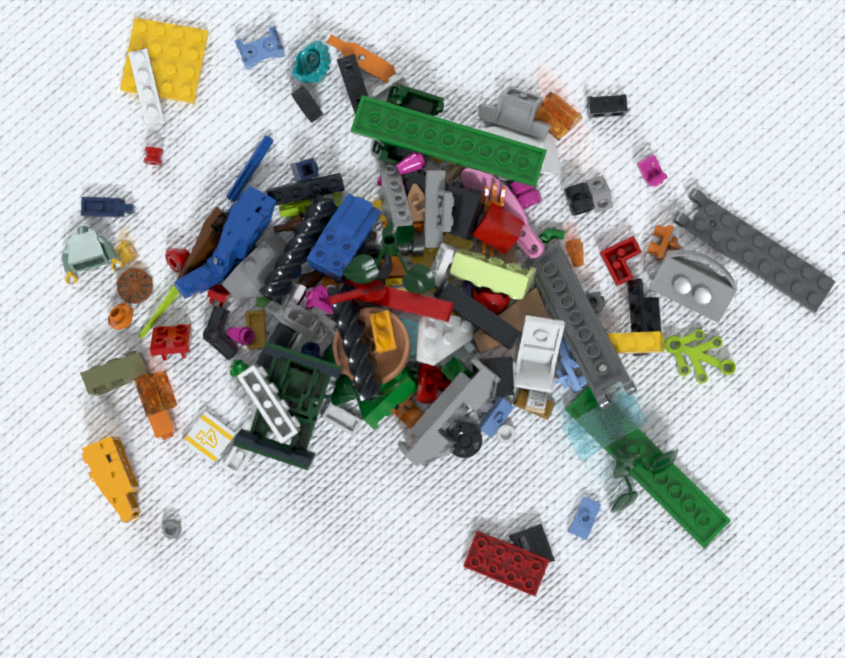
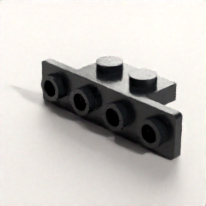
M341 173L269 188L266 190V193L269 197L276 200L275 206L313 198L317 194L323 196L341 192L345 188Z
M642 278L628 281L627 290L631 332H662L659 297H644ZM648 353L633 354V356L648 355Z

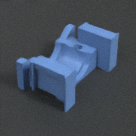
M275 26L268 28L271 35L250 43L243 44L241 38L234 40L246 70L251 69L265 59L282 58L285 56Z

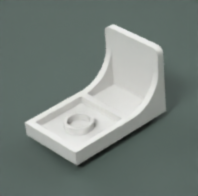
M526 315L516 358L514 379L516 387L552 392L555 365L565 321Z

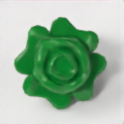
M242 359L234 360L230 375L236 377L240 382L237 376L249 369L248 364L244 363Z

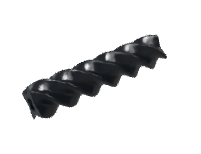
M319 194L315 196L313 205L304 215L303 222L295 229L294 237L286 244L284 254L277 259L274 270L268 274L264 286L259 290L267 300L281 306L282 297L291 292L292 280L297 279L302 273L301 264L307 262L311 248L315 246L321 236V232L331 220L330 216L334 215L338 209L332 199L324 198Z
M342 283L336 288L327 290V294L330 297L353 291L355 287L354 285ZM354 299L332 304L333 315L338 322V332L343 339V349L348 357V366L354 377V388L359 395V402H372L377 398L386 396L380 390L382 378L374 372L377 361L369 353L372 346L371 341L363 335L366 323L358 317L361 310L360 304Z

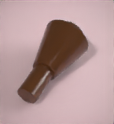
M300 213L284 224L273 226L274 233L283 231L295 232L297 226L303 222V214Z
M316 270L300 275L299 283L306 287V289L313 288L325 275Z

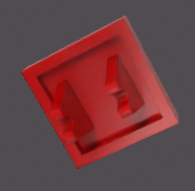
M191 324L153 328L150 344L151 356L162 355L163 361H166L168 354L181 353L182 359H185L187 352H190Z

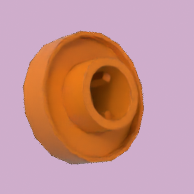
M120 303L115 306L108 316V325L115 330L128 327L132 323L133 308L127 303Z

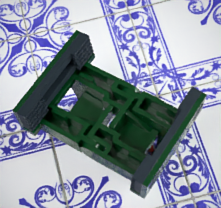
M265 341L262 353L273 356L267 380L269 383L273 382L279 391L277 395L281 400L286 399L298 403L297 408L288 405L290 408L288 412L300 422V431L289 438L292 439L290 445L269 439L270 435L274 432L257 407L250 431L241 428L235 436L233 446L309 470L316 453L309 451L308 448L331 376L340 378L343 366Z

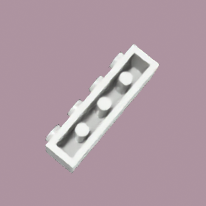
M253 365L237 377L280 443H283L300 431V422L288 412L290 408L287 402L279 398L277 395L279 391L273 382L269 383L267 380L268 374L263 366Z

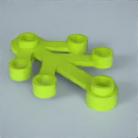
M697 329L692 334L682 338L676 335L669 336L664 342V348L668 353L674 354L679 366L678 373L681 376H686L690 373V367L685 364L682 353L689 355L696 372L695 379L700 384L708 380V375L704 372L700 361L719 368L720 372L724 375H731L735 372L736 364L730 359L721 361L702 353L712 348L721 347L723 341L720 337H713L709 342L690 348L685 344L694 340L700 341L704 339L705 333L703 330ZM696 332H700L702 337L697 338L695 336ZM714 339L719 340L718 346L713 344ZM672 341L677 344L675 349L670 346ZM725 364L730 366L729 371L724 370ZM683 366L687 368L686 374L681 372ZM700 374L705 376L704 381L699 380Z

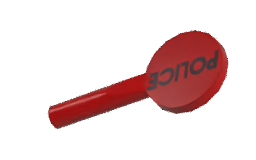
M375 279L370 283L360 284L357 290L330 296L328 301L330 304H335L361 296L368 300L379 301L386 295V287L381 281Z

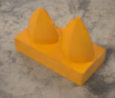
M386 310L370 314L377 352L383 353L397 349L390 311Z

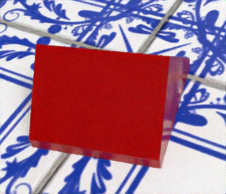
M491 202L472 235L505 255L518 240L525 222Z

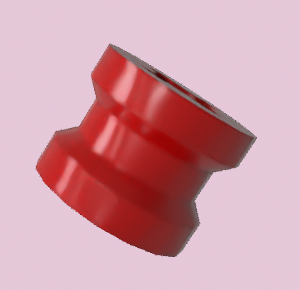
M145 147L146 157L143 159V163L161 166L163 163L161 155L164 154V150L158 147Z

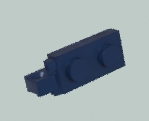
M82 197L80 216L120 218L124 217L125 213H135V206L133 204H125V200L120 198Z

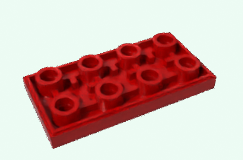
M477 530L463 567L536 597L550 559Z

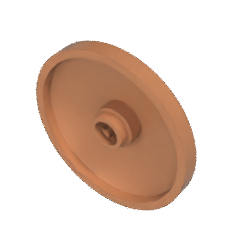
M374 307L364 308L360 310L358 317L366 323L363 335L371 341L372 346L369 353L377 361L374 372L381 376L382 384L395 378L405 367L411 350L410 336L404 323L390 312L397 349L378 353L370 314L386 310ZM337 329L333 342L334 358L337 365L343 366L342 373L348 375L354 381V377L349 370L348 357L343 349V339L340 337Z

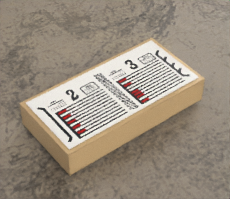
M529 389L525 410L544 414L548 392Z

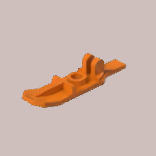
M332 34L326 42L342 52L344 57L355 54L359 68L375 76L383 83H387L389 78L396 74L394 66L356 43H346ZM363 55L365 57V60L360 61L358 59V56Z

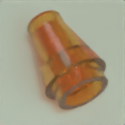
M577 238L566 241L565 249L573 263V267L585 265L583 242H581V239Z

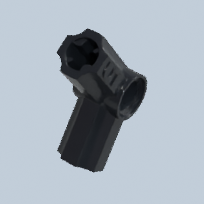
M214 305L207 327L203 331V338L229 361L240 348L223 334L230 311ZM215 330L217 332L216 339L209 340V332Z

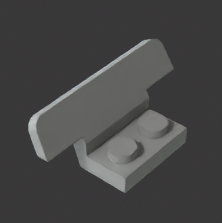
M509 86L501 94L498 107L485 103L480 104L478 116L482 120L540 139L546 138L551 128V124L535 120L536 111L543 104L544 97Z

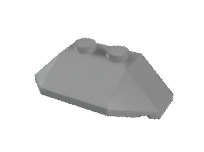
M277 233L263 241L232 271L222 286L235 299L263 298L264 295L259 290L264 286L268 274L274 270L277 259L284 254L287 243Z

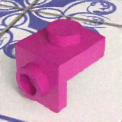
M653 154L636 164L644 182L651 187L661 185L664 182L663 180L668 178L667 174L662 172Z

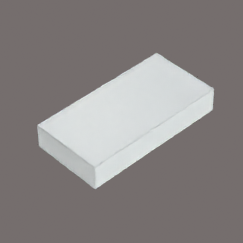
M331 401L321 416L325 421L353 437L364 421L340 406H334Z

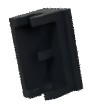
M626 94L599 97L588 96V118L626 116L628 112Z

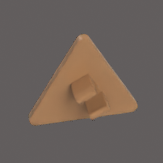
M414 183L407 196L412 220L422 221L425 218V195L419 186Z

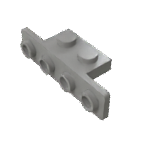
M380 164L379 171L382 185L381 189L378 190V199L382 201V215L386 216L387 223L392 219L393 226L412 225L411 212L402 178L396 164Z
M444 170L426 171L425 248H440L441 243H443V232H451V226L453 225L452 207L454 205V197L452 192L445 190L446 172Z

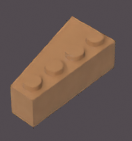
M537 288L501 313L499 317L521 333L526 315L549 319ZM481 330L473 334V341L479 354L501 346L500 343Z

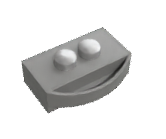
M668 249L650 281L649 289L719 323L737 292V283L729 271L710 256L696 251H671ZM684 256L702 259L718 268L724 276L716 273L705 264L689 260Z

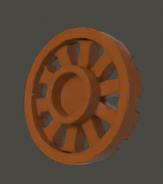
M131 268L124 271L119 277L117 291L124 301L131 304H139L151 296L153 281L144 270ZM126 277L129 282L123 281L122 279ZM142 290L147 291V295H144ZM133 293V299L129 300V297ZM137 294L140 295V300H137Z

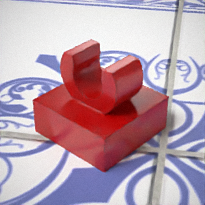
M216 284L209 289L207 296L210 297V304L218 300L220 302L219 307H222L231 294L222 285Z

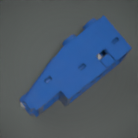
M251 186L246 191L240 193L237 204H232L228 211L229 217L224 225L218 247L212 257V263L215 264L216 271L226 273L236 258L243 261L272 221L276 205L275 199Z
M348 193L307 257L308 267L342 284L346 278L342 271L355 258L358 251L364 248L372 230L381 217L382 211L373 207L372 203L364 198L355 197Z

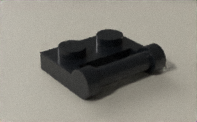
M542 524L508 535L510 541H513L514 545L521 548L523 546L520 538L525 536L531 552L550 559L549 563L555 561Z

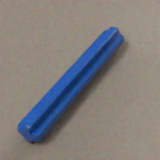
M266 135L263 137L227 193V199L236 202L273 144L271 137Z

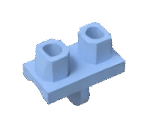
M563 360L558 362L561 369L556 371L559 379L554 381L555 384L561 382L564 389L570 385L573 393L581 390L582 386L587 384L583 373L576 376L573 371L574 367L564 363Z

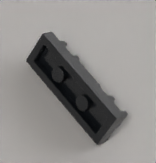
M355 54L337 59V63L354 114H356L361 96L369 97Z

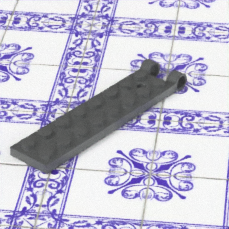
M696 188L691 190L688 198L701 207L692 220L685 214L677 212L672 219L675 224L687 230L813 314L817 312L835 284V280L715 203ZM711 220L716 222L715 227L710 226Z
M557 243L546 249L541 256L526 261L528 269L530 267L537 268L534 280L554 319L565 321L563 336L600 408L604 410L612 406L604 390L618 382H621L628 396L637 392L638 390L633 380L630 378L560 244ZM601 365H606L604 372L600 371Z

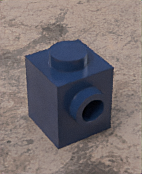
M314 158L290 164L295 182L319 176L318 165Z

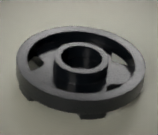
M460 422L451 431H448L447 435L456 442L453 445L455 450L452 452L455 456L469 458L480 450L483 438L479 428L474 424ZM462 425L460 431L454 430L456 427ZM471 427L474 428L477 431V433H472ZM477 442H479V445H478L477 449L475 450V449H474V444L477 443ZM463 450L467 455L459 454V452Z

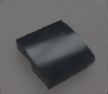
M513 357L479 358L480 362L501 378L497 385L495 396H514ZM472 363L474 378L480 370Z

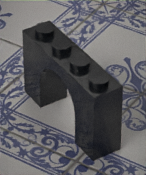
M419 169L418 173L411 172L405 189L406 197L414 183L419 186L425 195L426 171ZM445 178V190L452 192L455 202L453 225L451 226V232L448 233L465 240H472V234L475 231L486 196L480 195L481 191L470 187V190L463 189V184L454 181L452 184L446 183L447 179Z

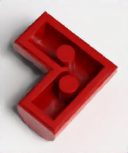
M634 235L599 252L616 287L634 278L626 263V260L642 253Z
M421 362L418 365L417 401L422 404L434 403L437 400V390L444 392L452 382L441 369Z

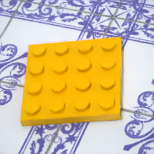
M134 18L120 86L121 92L138 94L128 53L147 48L159 98L195 104L209 31Z

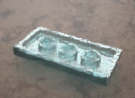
M623 391L609 399L612 406L604 410L597 406L561 427L580 461L648 423L633 395L628 396Z

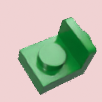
M454 356L441 369L451 382L460 372H464L469 378L474 375L461 360Z

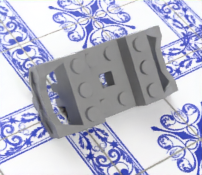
M476 357L471 362L480 370L477 375L471 380L464 372H460L409 430L419 441L413 447L404 441L398 443L400 451L416 467L420 464L426 466L430 461L449 456L455 450L453 445L456 442L445 431H451L457 424L455 420L459 416L463 417L470 408L478 413H487L494 405L492 401L495 399L497 385L501 378Z

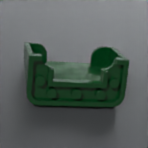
M395 82L391 85L386 100L388 103L431 116H437L444 109V98ZM374 140L371 155L379 160L398 164L413 151ZM421 154L425 163H427V157Z

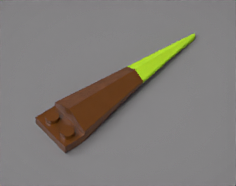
M216 207L204 221L196 243L177 280L201 267L218 246L222 234L220 228L224 227L229 217L226 209ZM174 285L150 321L138 335L139 338H144L179 294Z

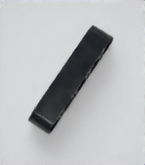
M445 279L433 294L436 299L452 302L454 304V312L509 350H512L522 335L516 328Z

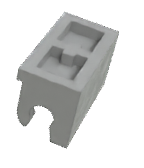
M285 299L275 315L280 323L310 339H313V335L320 325L317 315L288 299Z

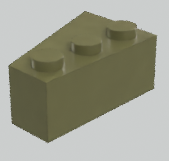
M136 351L126 353L123 358H114L107 361L106 364L97 365L89 370L80 372L88 394L94 396L102 395L151 375L143 353H136Z

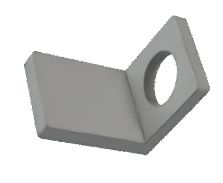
M603 175L585 180L594 202V212L597 213L613 208L611 190ZM601 199L608 200L605 205L598 206V202Z

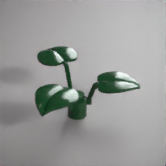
M392 219L383 228L382 248L379 249L377 261L374 262V259L369 255H359L353 258L342 271L343 275L352 282L360 284L370 283L379 275L376 267L380 264L383 253L389 256L397 254L404 270L407 272L402 277L403 287L407 291L422 293L435 287L434 275L428 267L422 264H415L409 270L400 254L398 244H407L414 238L413 226H393Z
M332 342L325 349L322 357L323 360L336 364ZM342 374L340 378L334 377L337 380L331 395H325V398H331L334 406H341L351 400L353 401L357 393L350 377L346 374Z
M625 446L615 449L612 453L616 460L613 477L617 479L624 476L628 492L616 500L611 513L628 508L638 497V492H633L627 476L633 468L641 463L652 470L651 473L653 475L662 473L674 463L679 449L677 448L662 454L653 465L644 462L639 455L630 454Z

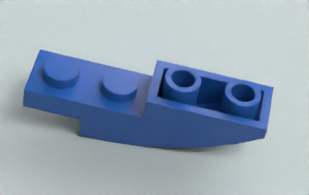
M211 257L207 259L205 265L174 281V286L184 299L197 292L202 294L229 276L242 261L236 258L226 273H220L215 270V264L212 263Z

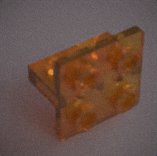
M552 92L545 96L535 116V120L551 124L549 133L558 141L583 118L559 95Z
M166 371L136 377L134 382L146 417L165 409L177 407Z

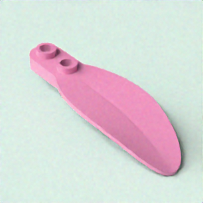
M471 168L463 169L460 176L466 190H470V187L480 190V195L484 196V188L488 186V202H491L493 183H497V202L500 199L501 188L506 187L503 209L525 222L522 230L525 231L526 235L523 236L520 233L516 243L528 257L537 258L541 256L545 249L544 244L529 226L525 211L513 192L501 180L491 174ZM534 244L537 245L538 250L533 248Z

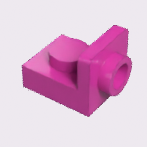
M319 285L308 291L305 305L307 308L314 305L328 314L333 313L332 304L328 301V289Z

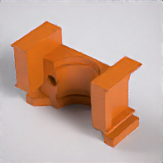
M415 393L409 396L402 404L399 403L397 410L394 408L391 410L410 429L424 415V412L410 400ZM405 406H408L409 409H408V410H404V407H405Z

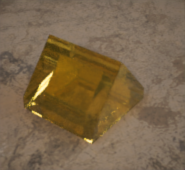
M123 240L115 249L124 265L140 257L129 240Z

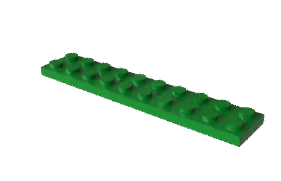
M364 95L361 96L351 128V133L413 152H420L430 157L536 188L547 152L543 148Z
M590 386L565 409L613 459L612 453L620 446H625L630 454L634 453L641 456L642 460L649 465H653L664 454L611 400L612 406L602 410ZM641 463L628 473L702 548H705L731 521L674 463L667 470L659 474L653 475L651 473L652 470Z

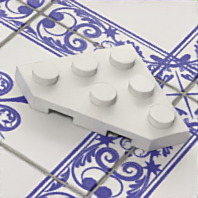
M451 314L448 323L419 316L416 360L434 366L473 339V324Z

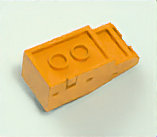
M110 436L83 447L81 456L84 463L88 464L90 468L88 473L91 481L96 483L102 494L120 515L121 521L123 523H130L131 520L139 517L141 511L134 493L140 491V487L120 437Z

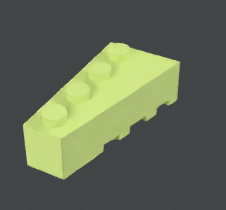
M462 248L455 252L449 274L454 275V278L458 280L471 281L473 285L488 287L495 293L503 292L516 300L523 299L531 288L537 268L523 269L521 264L515 262L513 264H504L502 259L496 257L485 259V254Z

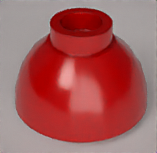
M179 248L169 249L165 252L166 262L173 271L180 273L190 252L185 248L183 250Z

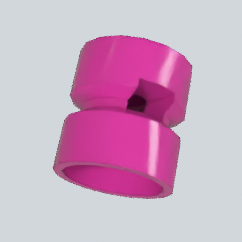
M518 182L510 184L513 194L518 196L517 199L523 209L532 207L543 200L540 192L535 190L534 187Z

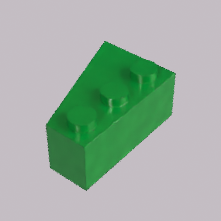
M406 365L395 378L382 384L380 390L386 396L377 398L372 402H359V395L357 393L356 399L363 420L374 430L379 426L377 423L385 416L388 417L392 414L391 410L397 404H402L417 390L415 375Z

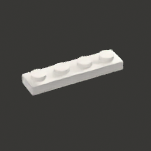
M148 49L130 52L128 54L145 125L148 127L164 123L165 118Z

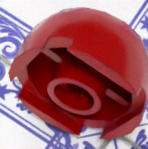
M477 287L473 288L472 298L494 314L499 315L503 313L509 306L510 297L508 294L502 292L495 293L488 287H481V290H477Z

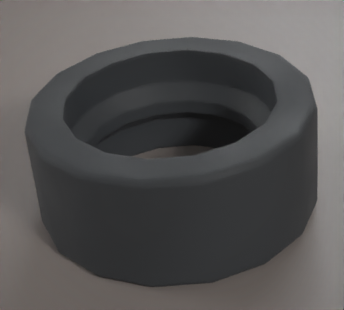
M304 86L291 93L292 98L311 123L324 115Z
M366 246L358 251L356 256L365 254L372 258H378L379 249L382 246ZM383 253L381 258L385 260L384 263L377 268L379 275L376 279L379 281L388 277L393 267L391 256Z

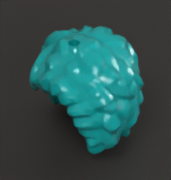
M317 40L305 46L295 56V68L291 71L295 80L314 84L321 82L327 76V71L330 70L329 65L331 64V55L328 52L329 47Z

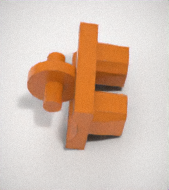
M656 225L653 236L661 238V243L659 245L650 242L647 253L656 256L655 260L661 261L663 259L666 248H669L671 251L680 250L681 246L676 244L678 237L673 236L671 242L669 241L674 226Z

